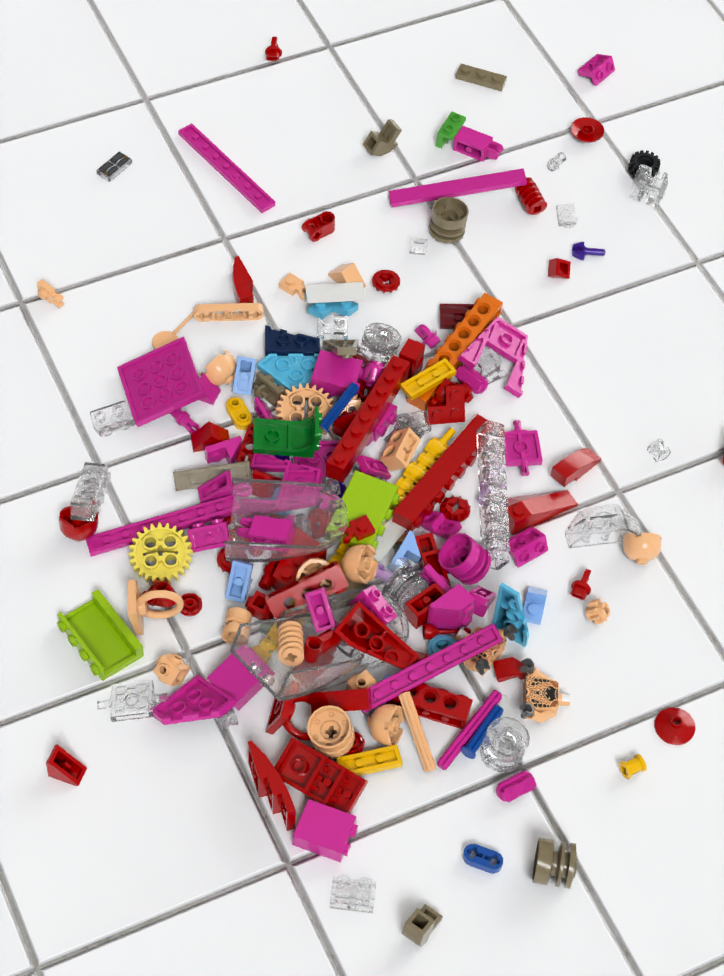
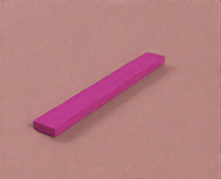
M192 123L178 130V135L261 213L275 206V201Z
M524 168L391 190L389 191L392 208L434 201L443 197H457L527 185Z
M232 494L95 534L86 539V543L92 557L133 545L132 538L138 539L137 532L143 534V527L150 530L151 524L158 528V523L160 522L162 527L165 528V525L169 523V529L177 526V531L192 527L194 523H207L214 519L241 513V508L236 494Z
M494 623L369 687L372 709L361 710V712L365 714L398 697L400 694L501 643L503 639Z

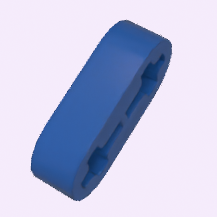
M469 844L464 849L463 860L467 865L492 874L498 873L502 869L503 857L500 853L477 844ZM472 851L476 852L474 859L470 858ZM492 859H496V864L494 866L490 865V861H492Z

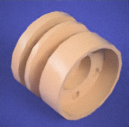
M331 705L323 706L315 710L309 717L307 732L316 751L328 758L341 757L349 752L354 744L355 733L350 718L344 710ZM332 732H335L336 734L333 735V738H330L329 736L332 735Z

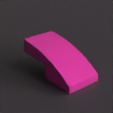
M433 511L430 516L426 515L421 525L425 530L445 539L457 534L462 529L460 522L445 519L443 513Z

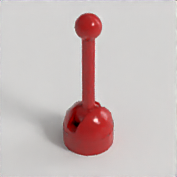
M423 624L422 634L424 640H431L437 634H457L460 630H438L433 624ZM470 628L464 629V631L471 634Z

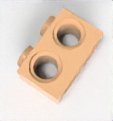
M410 427L394 431L379 460L391 472L407 468L421 439Z

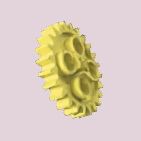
M160 522L158 523V528H155L153 524L150 525V530L143 527L144 533L137 532L138 539L132 538L134 545H129V549L132 551L128 553L129 558H131L130 565H135L133 572L139 571V578L145 576L146 583L152 579V582L154 580H167L171 584V578L178 581V574L185 576L183 569H190L188 563H192V557L190 556L193 555V550L190 549L192 543L187 542L189 540L188 535L183 536V530L176 532L177 526L169 529V523L165 525V528L162 527ZM171 541L174 542L175 545L172 547L166 546V543ZM150 542L156 544L152 548L146 547V544ZM169 560L176 561L174 565L166 564ZM149 561L156 562L154 566L146 565Z

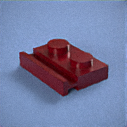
M440 304V329H455L457 323L463 321L466 312L471 310L474 304Z

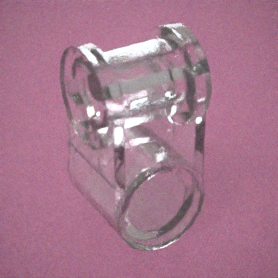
M420 410L399 414L393 430L397 431L410 427L416 435H425L431 431V425L427 413Z

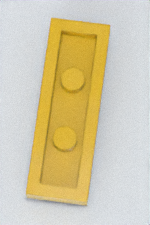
M444 358L401 383L400 389L412 401L441 384L445 378L449 379L455 376L456 369Z
M397 745L336 758V763L358 776L402 767L403 764Z

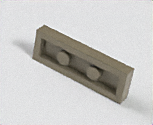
M460 64L455 79L502 92L507 76Z

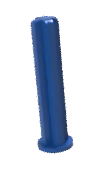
M353 382L350 383L323 418L319 428L329 433L328 429L358 392V385Z
M494 705L467 745L462 746L461 752L470 759L476 757V751L503 714L502 707Z

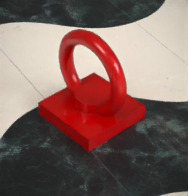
M289 681L274 697L265 732L273 735L283 725L285 730L294 738L302 741H311L308 732L297 730L290 722L295 711V703L305 702L311 705L310 695L295 694L297 683Z

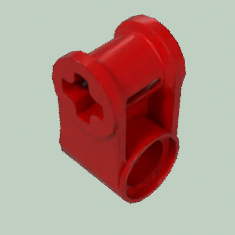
M325 211L306 220L301 228L304 232H307L312 242L318 241L335 231V215L332 212Z
M154 580L152 586L142 594L154 590H167L174 593L176 591L168 581ZM155 598L147 601L151 606L165 608L176 604L174 601L166 598Z

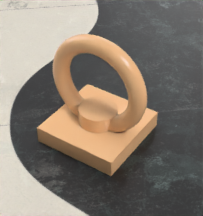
M136 579L128 580V617L135 635L144 634V616L152 619H165L173 617L182 611L184 601L177 593L167 590H154L141 595ZM155 598H166L174 601L176 605L169 610L153 611L148 609L147 601Z

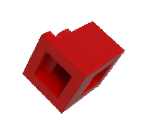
M256 590L254 595L249 596L245 607H247V610L253 617L268 622L274 616L265 601L266 595Z

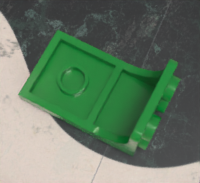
M315 406L313 414L301 421L254 418L253 453L314 458L315 451L319 450V440L322 438V428H319V424L322 423V413H319V407Z

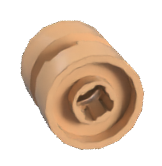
M229 608L226 611V625L223 626L222 639L232 645L245 644L248 639V628L251 624L252 614L243 608Z

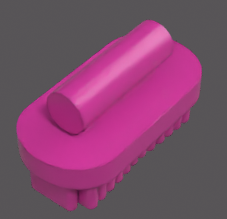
M465 364L457 368L455 377L460 382L464 381L470 385L474 393L481 394L487 389V379L474 368L472 369Z
M521 771L498 783L496 795L504 802L515 800L517 797L535 790L537 786L535 778L528 771Z

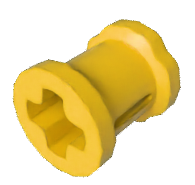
M639 754L634 755V758L626 762L621 761L619 763V769L626 779H630L635 773L647 770L646 763Z

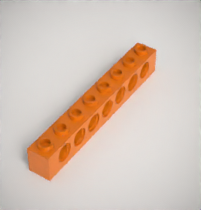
M486 293L481 298H477L473 308L466 312L463 321L457 323L452 335L449 334L447 336L445 344L437 349L434 358L428 360L425 369L446 358L457 370L463 364L457 360L458 357L501 315L503 302ZM438 385L412 401L407 397L406 402L425 412L429 401L436 396L435 391L438 389Z

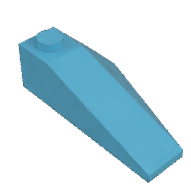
M501 583L492 623H494L497 629H505L510 624L515 625L518 633H513L515 636L513 641L526 647L529 631L520 594L511 587Z

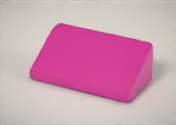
M255 397L254 410L258 417L276 420L268 405L260 398Z
M325 587L304 593L316 633L335 628L336 621Z

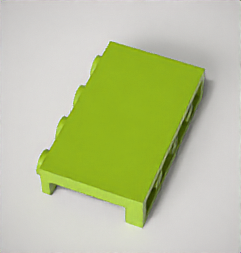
M355 470L326 530L325 542L333 544L334 539L343 542V538L347 537V535L342 534L339 536L338 530L342 527L349 528L348 524L350 521L367 515L375 528V534L360 541H357L354 537L348 545L367 544L373 546L376 551L378 546L377 539L379 536H383L386 528L384 524L386 520L390 521L393 513L391 509L393 505L396 506L400 499L398 494L399 486Z
M99 589L92 592V600L65 616L61 612L57 614L58 622L56 623L59 630L68 635L69 643L72 647L76 646L78 648L81 659L90 664L91 672L94 676L98 675L102 681L144 656L142 644Z

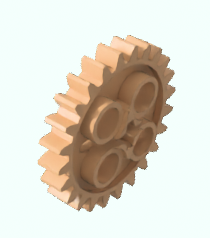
M300 383L298 389L292 386L291 392L286 389L285 395H280L281 401H277L276 420L292 421L294 418L300 421L304 420L305 398H308L307 418L313 414L315 406L312 403H318L320 405L318 406L319 413H322L323 420L333 407L331 405L333 398L328 399V392L322 394L323 388L316 390V385L309 388V383H307L306 387L303 388ZM298 401L301 405H295L293 402ZM322 430V434L326 436L327 433Z

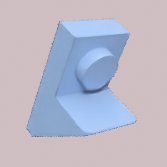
M238 356L232 393L251 396L257 359Z
M412 531L408 532L388 567L390 570L395 572L398 566L402 568L407 558L415 563H418L421 559Z
M237 559L233 560L225 594L226 599L241 603L245 602L252 584L251 574L254 564Z
M528 586L523 608L526 622L541 625L548 590Z

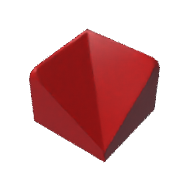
M559 258L549 260L548 277L570 279L571 261Z

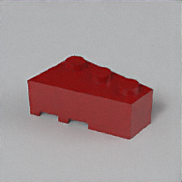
M297 527L289 551L284 552L272 575V588L278 590L296 581L298 568L308 559L321 558L326 560L327 549Z

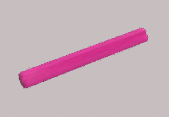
M493 690L439 758L437 761L439 768L446 770L461 752L462 746L468 743L493 706L500 702L502 699L500 692Z

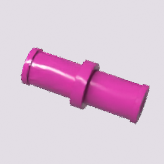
M179 408L169 413L176 419V423L183 426L190 434L195 432L193 428L199 429V425L190 418L186 411H182Z

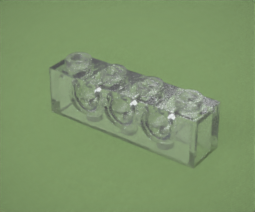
M85 462L71 500V520L94 522L96 515L100 514L101 504L104 503V494L107 493L108 484L111 481V472H108V464Z

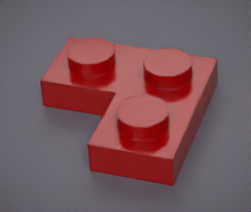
M463 384L445 385V404L427 405L428 425L465 422Z

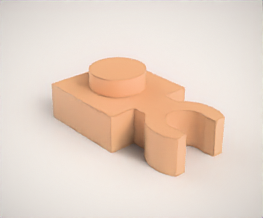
M289 273L279 282L280 289L292 296L297 293L300 299L305 300L304 292H306L303 280Z
M43 279L37 282V294L42 300H46L50 304L53 303L57 308H61L64 305V302L61 301L64 297L60 293H56L51 285Z

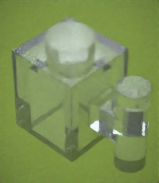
M330 315V324H325L324 319H318L317 338L322 340L324 339V334H330L329 340H348V316Z
M492 348L481 353L477 365L474 367L476 371L487 379L488 384L508 375L505 369L500 371L501 357Z

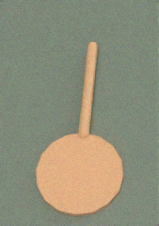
M193 312L173 332L162 331L157 333L152 339L153 348L157 349L177 340L178 336L176 333L193 317Z

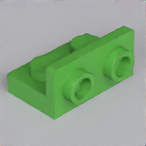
M453 111L450 113L438 131L436 147L442 149L445 143L448 144L450 140L455 138L466 121L465 116Z

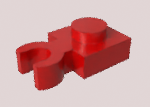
M445 378L438 385V389L435 391L436 396L428 404H443L445 401L444 386L457 384Z
M367 515L350 521L348 524L349 528L342 527L338 530L339 536L342 534L347 535V537L343 538V544H348L354 537L357 541H360L375 534V528Z

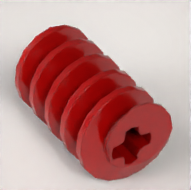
M527 177V185L515 187V192L518 194L521 203H523L526 212L536 215L547 208V202L544 200L536 183L532 178Z

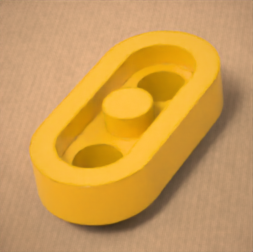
M238 397L227 400L226 412L234 426L239 430H247L248 426L252 424V415L244 401Z

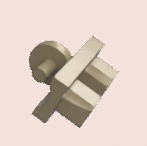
M256 373V380L252 387L255 390L254 396L260 399L264 398L272 406L276 407L277 401H280V395H285L286 388L282 385L276 386L274 378L270 374Z

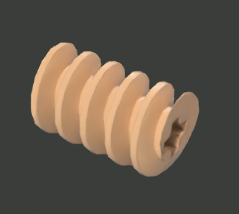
M286 621L277 630L278 658L283 664L288 666L299 665L304 660L303 627L295 621Z

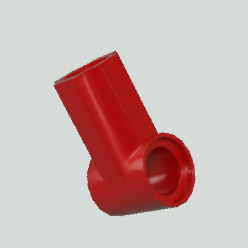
M328 629L317 636H309L304 644V661L315 663L318 661L319 656L340 645L341 639L333 632L334 629Z

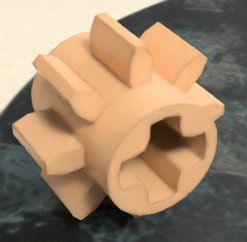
M596 599L588 603L585 614L589 621L594 620V624L597 625L607 621V617L610 616V608L606 602L601 603V599Z

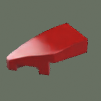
M354 410L352 413L343 412L334 422L333 433L342 438L358 411Z
M514 657L493 661L498 682L516 677L522 680L528 675L527 672H520V667L524 664Z

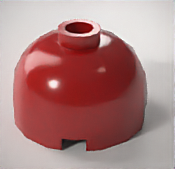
M71 505L60 511V530L67 538L80 542L90 538L96 532L99 519L98 512L94 508L83 505V508H77V505Z

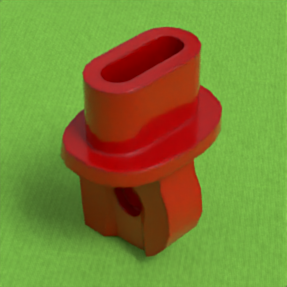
M272 37L271 46L265 50L268 61H278L279 57L282 56V50L277 44V37Z
M585 570L581 581L572 582L571 596L585 600L586 596L591 593V588L587 584L591 570Z

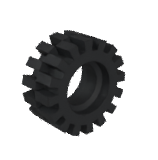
M640 150V153L637 151L630 159L628 171H630V175L633 174L632 177L634 179L638 177L637 180L639 181L640 179H643L644 182H646V179L651 181V179H655L658 175L661 164L660 159H658L657 155L654 156L653 152L649 154L647 150L646 153L643 150Z

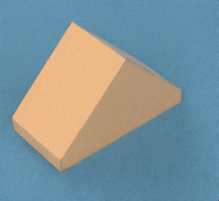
M354 263L342 264L328 273V276L336 283L363 282V287H366Z

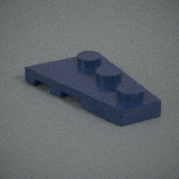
M265 325V356L269 354H277V356H288V354L314 356V354H319L320 338L300 333L293 335L287 333V330L280 329V331L271 329V326Z

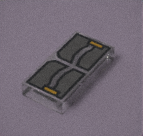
M119 151L96 170L97 175L110 182L132 164V159Z

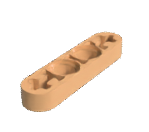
M260 303L199 304L194 307L193 316L195 320L201 322L259 320L264 317V307Z

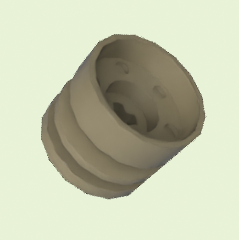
M443 197L436 200L431 212L430 235L442 243L459 242L465 234L469 213L467 205L454 197Z
M539 837L534 859L532 882L547 885L550 876H554L556 887L560 886L561 878H564V888L570 889L577 869L576 843H570L568 852H565L566 843L564 841H561L558 850H554V840Z

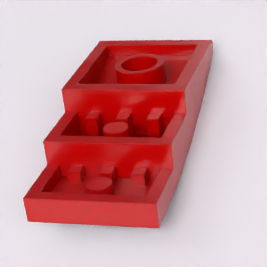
M293 737L275 765V769L286 784L321 804L349 814L368 783L367 780Z
M248 741V764L258 797H268L272 814L281 812L287 831L295 829L296 809L288 789L267 756L253 741Z

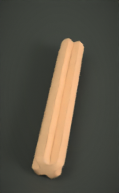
M404 692L399 695V699L425 772L433 771L436 769V765L411 693Z

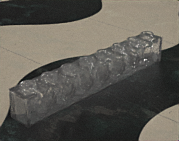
M487 420L477 429L481 546L491 556L490 569L500 570L510 562L504 424Z

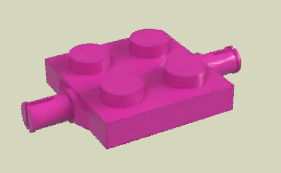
M515 420L513 421L514 430L500 432V442L504 452V466L521 467L522 476H525V474L528 476L530 474L528 466L542 465L543 462L538 431L524 430L521 428V421L518 420L517 422Z

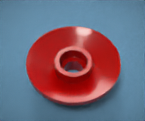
M583 117L572 123L571 133L582 142H596L603 137L604 127L596 119Z
M671 707L658 713L654 722L657 735L668 744H685L695 734L696 727L693 718L689 713L680 708Z

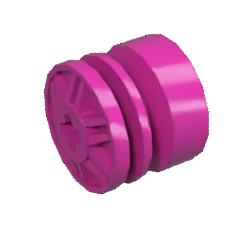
M458 533L448 538L441 546L438 555L440 566L464 585L478 583L485 577L491 566L489 552L465 533Z

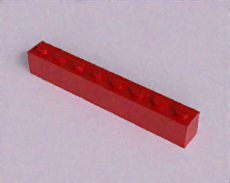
M395 355L392 356L326 462V476L339 482H344L356 459L362 453L398 394L400 384L405 382L409 376V361Z
M477 414L395 508L392 522L412 532L415 528H420L424 517L431 515L434 506L437 503L440 504L445 497V493L453 489L455 481L464 476L467 467H471L479 454H483L486 445L494 441L496 437V424Z

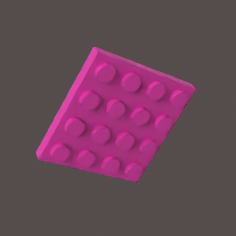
M184 336L117 367L137 427L206 397Z

